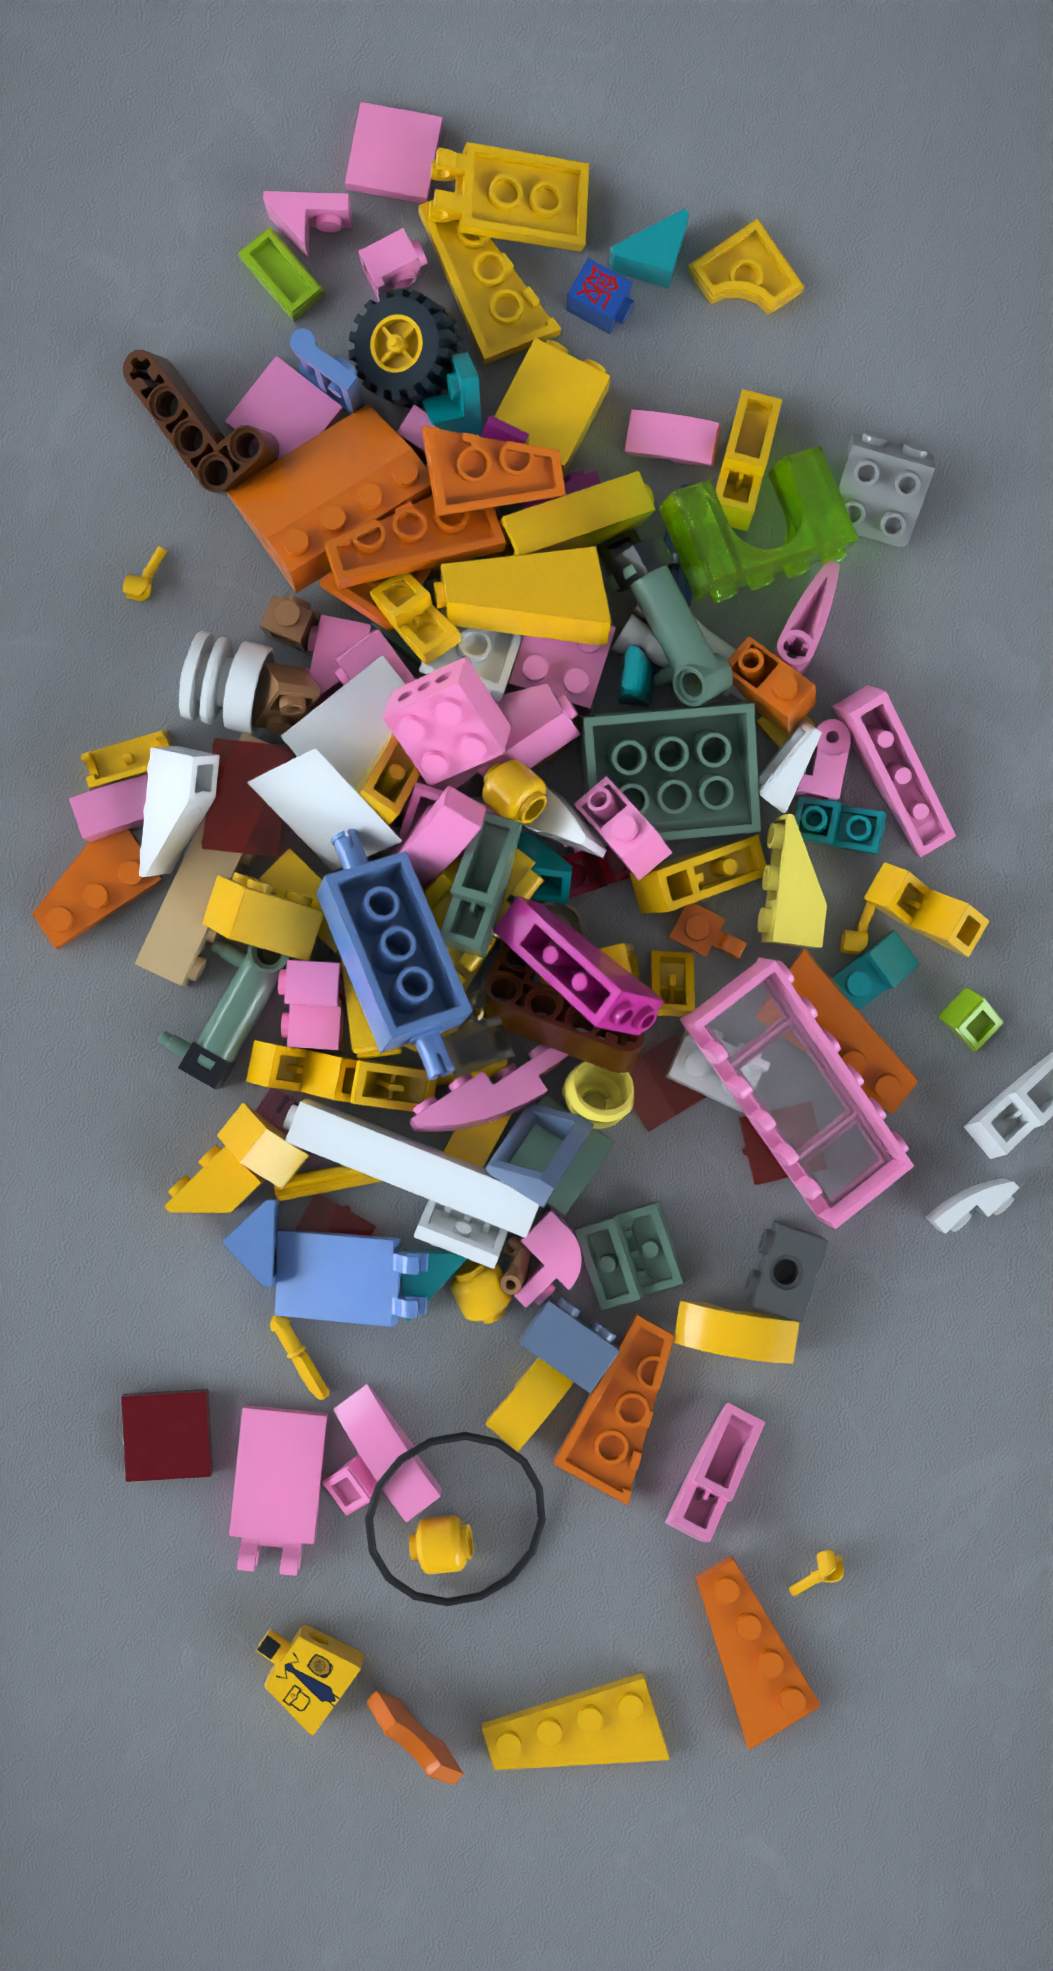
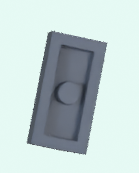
M530 1103L525 1107L486 1166V1170L491 1176L544 1208L583 1146L594 1124L579 1115ZM535 1124L563 1140L543 1173L510 1164V1161Z

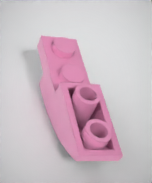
M540 1044L528 1053L531 1058L530 1061L517 1068L515 1063H512L493 1077L497 1082L494 1085L484 1071L475 1077L468 1072L453 1081L448 1086L452 1092L440 1100H437L433 1095L418 1104L413 1109L416 1115L411 1118L409 1125L414 1132H446L477 1127L502 1119L542 1098L548 1089L540 1078L566 1062L571 1055Z

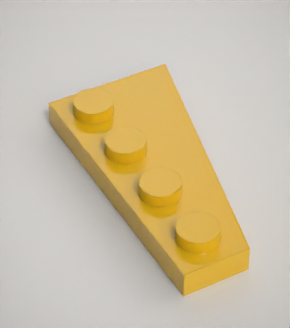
M430 201L419 205L418 213L483 366L529 348L534 338L545 342L560 336L561 327L553 317L550 318L539 304L540 299L530 286L527 287L515 272L513 263L504 252H500L490 237L460 233V220L444 223L428 221Z
M643 1672L482 1723V1732L494 1770L670 1760Z

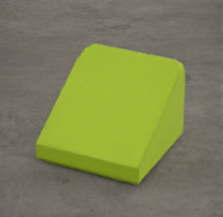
M969 988L963 989L938 1016L943 1024L975 1053L1004 1024L1003 1020L985 998Z

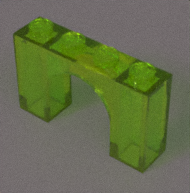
M821 445L784 456L768 472L787 524L786 538L783 546L780 548L761 549L751 546L740 539L726 519L711 480L675 490L659 506L696 602L711 597L714 603L721 602L736 595L738 588L749 585L751 590H756L772 583L775 580L774 576L785 573L787 578H792L811 569L810 564L821 561L825 565L833 561L838 562L847 556L845 550L859 539Z

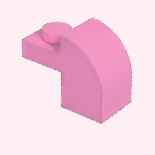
M549 1208L531 1225L527 1237L521 1236V1242L541 1261V1264L526 1278L520 1291L514 1294L525 1308L533 1301L537 1305L545 1301L556 1289V1286L552 1283L556 1278L569 1290L576 1282L581 1269V1251L575 1233L554 1210Z

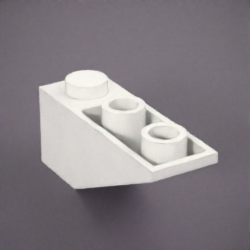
M180 746L151 748L147 768L148 784L144 806L139 876L148 877L172 873L215 800L220 755Z

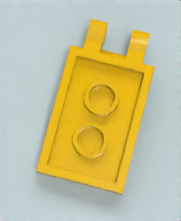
M470 142L466 143L463 154L438 147L436 160L433 159L431 163L430 180L452 181L456 179L455 194L436 189L434 201L429 203L428 221L444 223L460 220V233L577 252L583 250L586 245L589 163Z

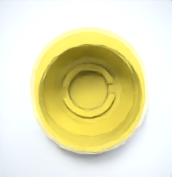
M586 1061L573 1068L567 1075L562 1087V1095L569 1113L579 1115L594 1124L592 1129H604L614 1126L631 1111L634 1104V1086L629 1072H611Z

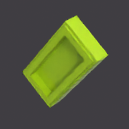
M270 226L238 252L240 260L293 322L325 296L324 289Z

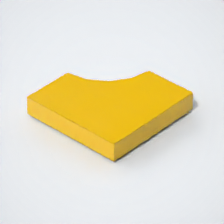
M758 218L690 263L687 269L710 305L727 298H742L757 304L768 316L803 293L805 287Z

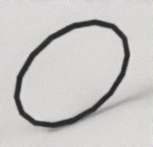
M470 1432L431 1437L398 1456L376 1483L365 1517L368 1551L386 1582L413 1600L442 1606H453L483 1600L513 1582L536 1554L546 1522L543 1487L528 1460L500 1439ZM467 1440L499 1448L521 1464L536 1492L538 1521L528 1551L506 1577L480 1592L450 1598L416 1592L391 1575L376 1550L373 1518L382 1489L401 1465L433 1445Z

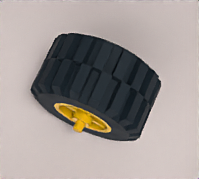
M404 288L395 289L394 295L384 291L378 294V303L370 299L364 305L367 310L364 316L357 314L354 320L358 324L357 331H350L348 340L355 344L354 349L348 350L349 360L357 363L355 366L358 371L356 376L364 380L362 385L368 391L402 407L411 408V405L414 406L415 404L417 407L423 408L422 400L442 395L441 391L443 389L448 391L446 375L453 373L451 355L466 352V348L458 344V342L464 340L462 330L455 326L458 322L455 317L447 312L446 308L422 293L414 290L409 292Z

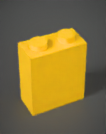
M534 338L494 417L528 433L529 445L559 450L564 478L609 391L611 376L606 374L605 368L599 363L590 359L581 361L569 355L568 350L556 341L547 340L543 342Z

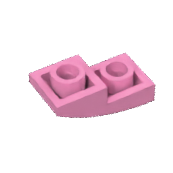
M632 409L624 452L629 456L669 459L674 464L713 467L721 424L689 416Z

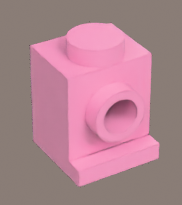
M404 228L358 251L362 270L378 300V294L384 291L389 292L398 288L406 289L411 286L417 277L421 275L420 267L428 264L420 243L417 239L411 242Z

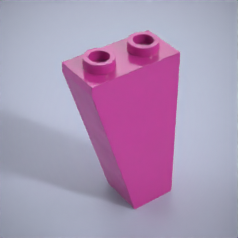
M519 896L515 898L493 932L594 1026L640 1036L642 1032L654 1024L658 1015L657 1011L665 1002L660 996L540 902Z

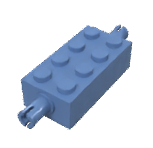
M349 829L347 831L348 837H346L345 831H342L331 838V843L336 849L344 870L325 875L316 896L380 1053L407 1044L416 1045L427 1071L428 1079H437L438 1074L443 1077L453 1072L455 1066L451 1062L440 1034L461 1026L473 1011L407 852L404 851L369 862L358 837V831L356 829Z

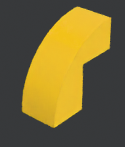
M886 862L883 863L863 898L907 928L968 958L989 923V920L969 903L934 891L908 870Z
M254 1040L246 1082L269 1088L299 1091L335 1101L350 1102L358 1059Z
M680 1301L673 1343L729 1357L793 1364L800 1322L770 1312L733 1311L703 1301Z

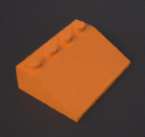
M367 404L227 491V495L297 594L332 571L326 554V542L373 519L380 521L395 514L396 508L410 501L412 504H415L432 496L429 471L412 447Z

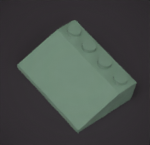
M739 700L704 703L696 707L681 705L579 714L577 716V727L581 733L578 736L585 794L607 776L656 829L663 841L761 832L754 703ZM597 833L603 845L608 846L606 842L601 838V836Z

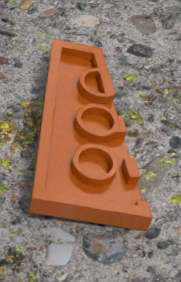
M432 494V496L415 504H412L410 501L396 508L395 514L380 521L373 519L326 542V554L337 588L342 589L441 566V564L454 563L502 552L505 550L506 540L494 507L436 517Z
M804 947L788 968L794 977V982L791 985L799 996H805L815 1007L818 1016L814 1019L822 1030L829 1031L838 1041L841 1047L838 1054L845 1064L852 1065L861 1075L864 1081L861 1088L867 1097L875 1099L882 1108L893 1115L918 1083V1077L886 1040L880 1037L867 1022V1018L857 1007H854L841 992L840 987L815 962L814 957ZM767 996L754 1015V1018L767 1027L781 1017L769 996ZM791 1029L781 1036L807 1054Z
M635 1313L618 1343L620 1352L590 1393L553 1459V1464L627 1506L632 1493L631 1488L636 1470L638 1471L647 1429L650 1427L656 1396L658 1389L661 1387L673 1343L674 1334Z
M730 1555L695 1577L749 1751L820 1708L821 1705L733 1556Z

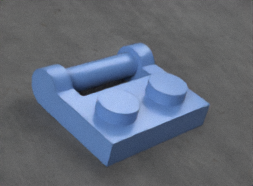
M305 328L295 330L290 337V345L293 353L300 358L299 371L301 375L340 404L343 410L350 415L365 406L361 391L362 386L359 383L358 376H356L358 373L356 368L345 358L337 355L333 359L317 347L315 336L310 330Z

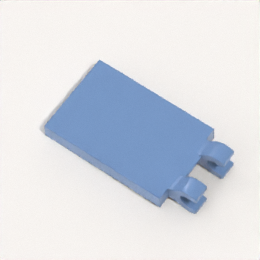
M294 1229L279 1230L277 1234L275 1315L385 1327L398 1325V1317L418 1318V1314H427V1297L400 1294V1273L417 1275L419 1271H428V1253L400 1251L401 1238Z

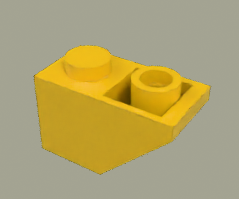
M216 1144L198 1161L203 1168L192 1179L186 1174L172 1186L168 1193L173 1198L164 1207L170 1213H231L266 1179L240 1164L226 1146L221 1149Z

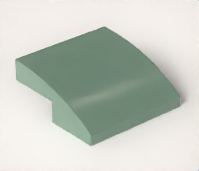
M546 1094L537 1104L569 1113L568 1109ZM535 1124L510 1161V1164L543 1173L563 1140ZM592 1129L545 1205L564 1217L609 1152L614 1141L597 1129Z
M660 1200L609 1216L574 1230L601 1311L640 1300L644 1295L679 1286L686 1282V1277Z

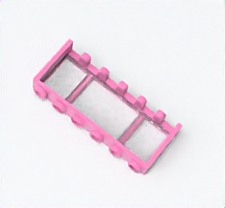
M759 957L755 964L694 1011L679 1020L817 1219L837 1229L914 1167L906 1154L909 1151V1147L897 1132L890 1131L884 1122L887 1116L881 1105L872 1097H867L861 1088L864 1081L858 1071L852 1065L844 1063L838 1054L841 1050L838 1041L829 1031L822 1030L814 1019L818 1016L815 1007L805 996H799L791 985L794 982V977L790 970L781 961L776 962L775 960Z

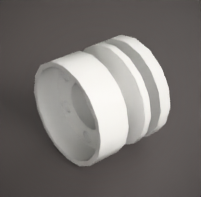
M199 631L191 643L181 672L179 691L180 716L194 721L200 714L201 721L204 724L211 725L215 721L220 709L223 708V723L226 729L241 733L245 732L254 736L259 729L252 727V707L263 663L275 664L274 649L269 646L244 641L240 645L235 657L232 658V642L228 636L222 635L215 642V636L212 632Z

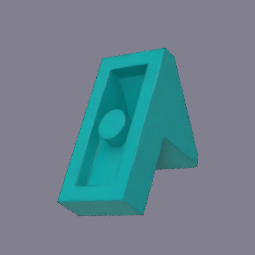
M468 352L451 355L453 373L446 375L449 394L426 398L422 400L430 422L435 427L441 430L469 433L481 437L482 420L477 371Z
M894 930L832 975L831 978L854 1007L860 1010L885 990L895 988L920 963Z

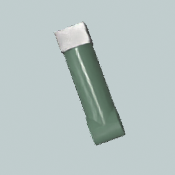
M659 534L631 546L607 563L612 575L604 582V588L608 593L630 588L670 663L654 676V684L662 687L673 682V688L679 700L687 706L696 707L725 693L731 687L733 673L727 660L711 650L668 568V565L675 560L662 535Z
M219 939L215 940L211 950L223 960L236 966L238 970L197 1042H192L191 1044L179 1036L172 1035L166 1031L162 1032L159 1036L158 1042L183 1058L178 1069L213 1089L222 1088L236 1064L234 1060L278 985L280 969H287V960H294L295 958L282 954L281 959L277 963L268 965L262 958V948L249 945L248 953H245L230 943H224Z

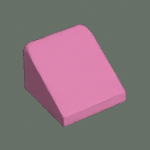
M358 1454L327 1476L322 1483L347 1516L370 1503L377 1481Z

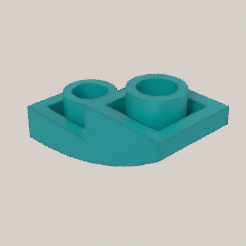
M799 796L795 819L803 841L879 856L887 818L885 812L845 806L841 802Z

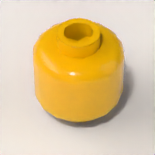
M515 759L508 760L502 764L496 763L484 775L483 802L498 816L528 824L534 821L544 810L547 804L545 781L523 762Z
M471 1260L464 1262L454 1273L455 1277L450 1285V1291L461 1313L469 1321H483L485 1324L501 1319L506 1313L505 1308L512 1300V1295L504 1293L500 1287V1282L504 1276L501 1267L497 1263L493 1269Z
M458 1515L421 1519L416 1534L409 1536L411 1560L419 1561L420 1567L426 1574L463 1570L467 1559H472L474 1553L470 1524H464Z

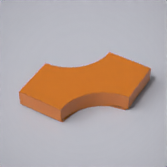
M376 1690L366 1700L367 1706L384 1734L400 1744L419 1763L427 1776L454 1785L464 1775L444 1741L428 1732L410 1714L400 1699Z

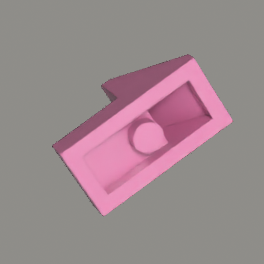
M264 191L263 200L269 218L306 258H309L310 227H316L318 230L328 233L338 232L341 228L352 229V208L349 194Z

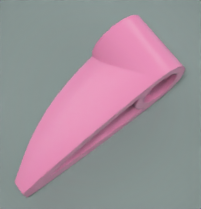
M829 559L816 574L798 601L773 650L774 655L801 675L805 673L819 644L836 590L840 564ZM793 653L797 657L796 659L790 658L787 654Z

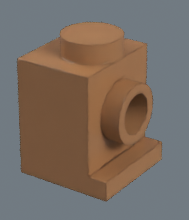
M287 594L286 598H280L273 595L260 627L268 638L306 653L312 626H317L322 614L311 609V605L299 597Z

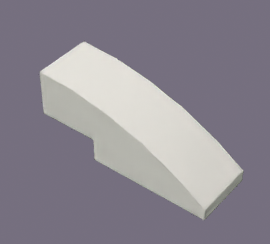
M546 786L545 796L547 797V804L544 810L534 821L528 824L521 823L522 826L543 837L603 858L606 848L596 831L573 805Z
M1053 1052L1019 1077L963 1126L990 1159L1007 1155L1034 1128L1044 1125L1053 1116Z

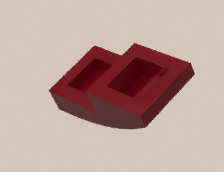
M604 846L606 853L603 858L585 851L562 856L572 866L569 899L630 878L629 873L631 871L609 846Z

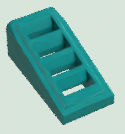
M629 645V648L626 649L622 664L618 701H620L619 704L648 707L652 702L653 678L656 670L654 664L638 646Z

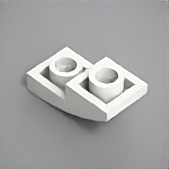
M1004 1178L983 1182L950 1197L932 1210L925 1218L935 1229L945 1234L949 1230L956 1232L970 1220L972 1215L969 1211L973 1208L978 1213L987 1217L991 1214L999 1215L1013 1203L1014 1197L1012 1195L1020 1187L1014 1181Z

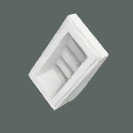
M805 720L799 723L758 775L759 795L783 814L787 811L822 734Z

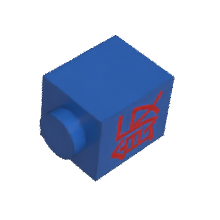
M587 258L567 294L566 311L611 334L617 322L622 325L625 323L633 308L635 301L630 299L632 281Z

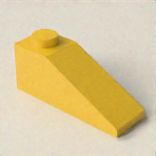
M752 835L662 861L640 881L632 872L629 874L640 914L666 913L762 878L767 865L759 835Z

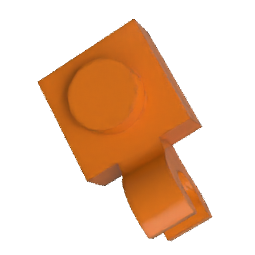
M696 903L684 907L669 936V939L705 958L711 947L738 960L747 945L744 941L720 931L726 920L725 918Z

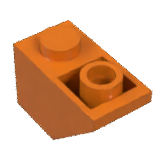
M750 636L744 640L727 660L733 673L732 684L748 702L755 704V710L787 735L792 733L816 705V685Z

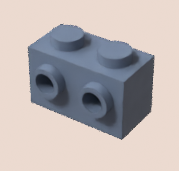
M549 1296L520 1335V1345L591 1393L620 1352L618 1343L614 1341L617 1335L597 1320L591 1325L579 1317L582 1310L567 1298L561 1296L557 1301Z

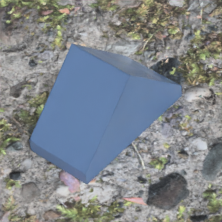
M271 1196L222 1241L263 1286L271 1287L276 1283L277 1234L280 1221V1201H278L276 1196Z

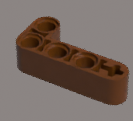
M141 349L131 352L124 360L123 375L126 382L205 490L228 496L227 491L278 459L280 452L279 443L270 432L249 425H243L234 429L225 437L168 359ZM177 397L178 409L171 416L170 404ZM201 431L203 434V443L198 450H196L194 447V439L197 433ZM257 437L259 449L257 454L251 458L249 445ZM226 465L228 476L227 480L221 485L218 480V474L222 466Z
M506 943L504 944L484 986L482 1002L484 1008L483 1017L486 1021L611 1072L626 1073L635 1067L644 1042V1032L638 1036L594 1026L557 990L535 982L536 971ZM495 997H504L508 1000H499ZM541 1012L547 1014L548 1016H540L536 1013ZM575 1028H583L588 1032H581Z

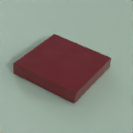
M208 1389L130 1393L121 1396L126 1482L212 1476L213 1463Z

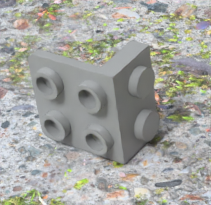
M866 430L863 432V435L852 433L847 448V462L828 516V524L837 530L893 546L904 547L910 540L935 470L933 455L928 454L929 450L926 447L916 443L905 442L903 447L888 443V438L885 435L874 431Z

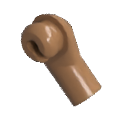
M512 1235L502 1248L503 1254L512 1258L500 1282L501 1289L509 1295L517 1294L527 1278L532 1252L521 1242V1238L518 1235Z

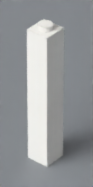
M310 1098L300 1101L299 1106L293 1104L284 1121L283 1128L289 1130L285 1142L524 1238L528 1235L539 1205L491 1176L483 1167Z

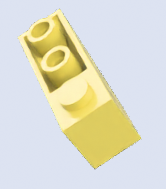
M794 814L775 817V823H771L767 835V846L772 848L770 865L765 867L762 878L763 890L767 891L765 907L760 909L757 922L758 932L762 933L761 942L809 949L822 948L827 911L824 895Z

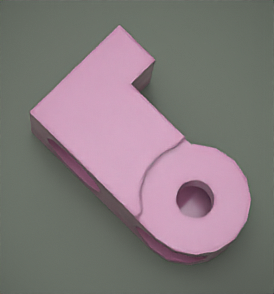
M828 719L816 728L822 734L812 754L808 775L803 774L794 794L795 797L804 796L837 801L840 798L851 743V733L842 721Z

